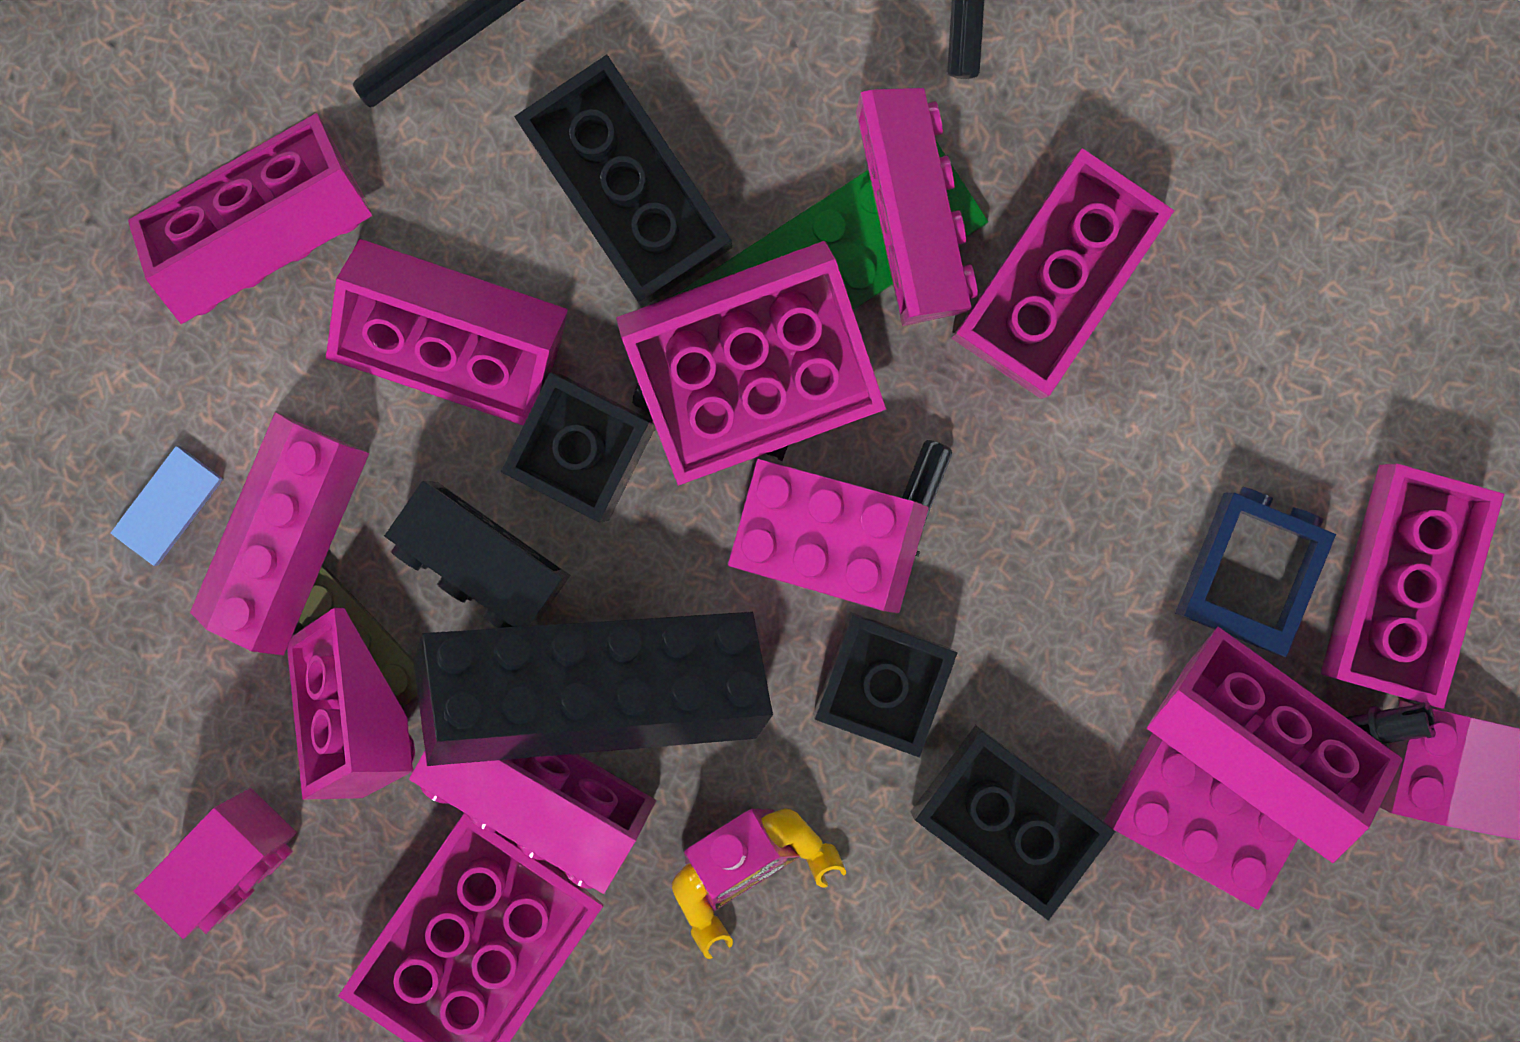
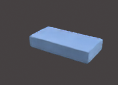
M176 446L110 534L153 566H159L223 481V478L182 447Z

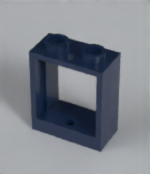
M1242 487L1240 494L1223 493L1175 614L1214 630L1220 627L1236 639L1273 654L1287 657L1336 534L1321 528L1324 519L1313 513L1293 507L1290 515L1271 508L1273 498L1256 490ZM1240 513L1310 541L1275 629L1205 601Z

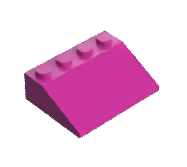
M825 241L616 317L623 344L678 486L886 410L836 259Z
M464 813L338 997L405 1042H510L604 904L586 889L573 883L560 868L546 860H536L527 856L518 848L517 843L497 831L489 832L479 828L470 820L469 815Z

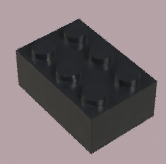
M422 481L384 535L385 538L395 544L391 550L395 557L417 571L421 567L433 570L441 576L437 585L458 601L465 603L466 600L472 601L474 599L487 608L483 617L496 628L536 626L571 576L439 482Z
M977 725L974 726L910 811L917 823L1048 921L1116 832L1102 819Z

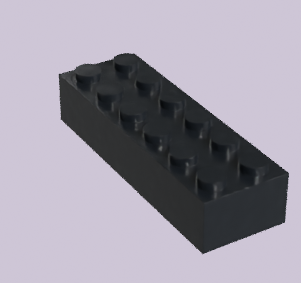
M753 611L422 633L413 659L427 766L756 739L773 716Z

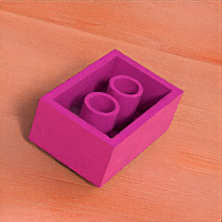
M757 459L728 566L882 611L899 613L929 507L911 500Z
M1153 733L1103 820L1113 830L1257 910L1262 905L1298 840L1296 836L1260 812L1256 807Z
M249 788L214 807L133 892L182 939H185L198 928L207 934L217 924H220L230 914L232 915L256 891L252 887L257 883L259 884L268 875H271L294 852L287 843L297 832L252 788Z

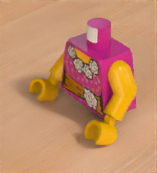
M786 808L778 811L773 809H751L684 851L686 865L674 877L672 891L688 923L692 926L691 936L707 959H712L709 948L715 941L723 939L729 948L733 945V939L720 919L714 915L713 911H716L800 857L806 859L816 884L822 888L828 887L824 873L829 870H839L844 876L846 875V869L836 847L832 844H823L821 838L797 812Z

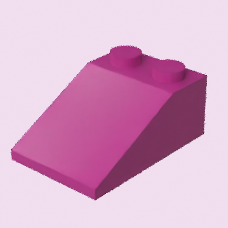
M333 608L293 635L287 647L302 800L364 798L413 772L412 763L415 757V744L413 738L409 735L407 716L345 608Z
M1400 700L1398 708L1418 704ZM1432 708L1435 724L1431 725L1430 728H1434L1436 732L1434 738L1425 737L1389 744V749L1403 758L1379 808L1392 814L1439 825L1520 840V728Z

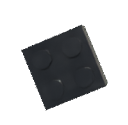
M550 372L501 473L599 523L609 521L656 427L652 420L562 374Z
M850 612L814 709V719L920 758L958 652L952 648Z

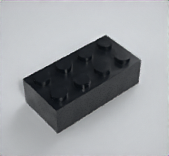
M607 54L514 116L641 308L732 249V240Z

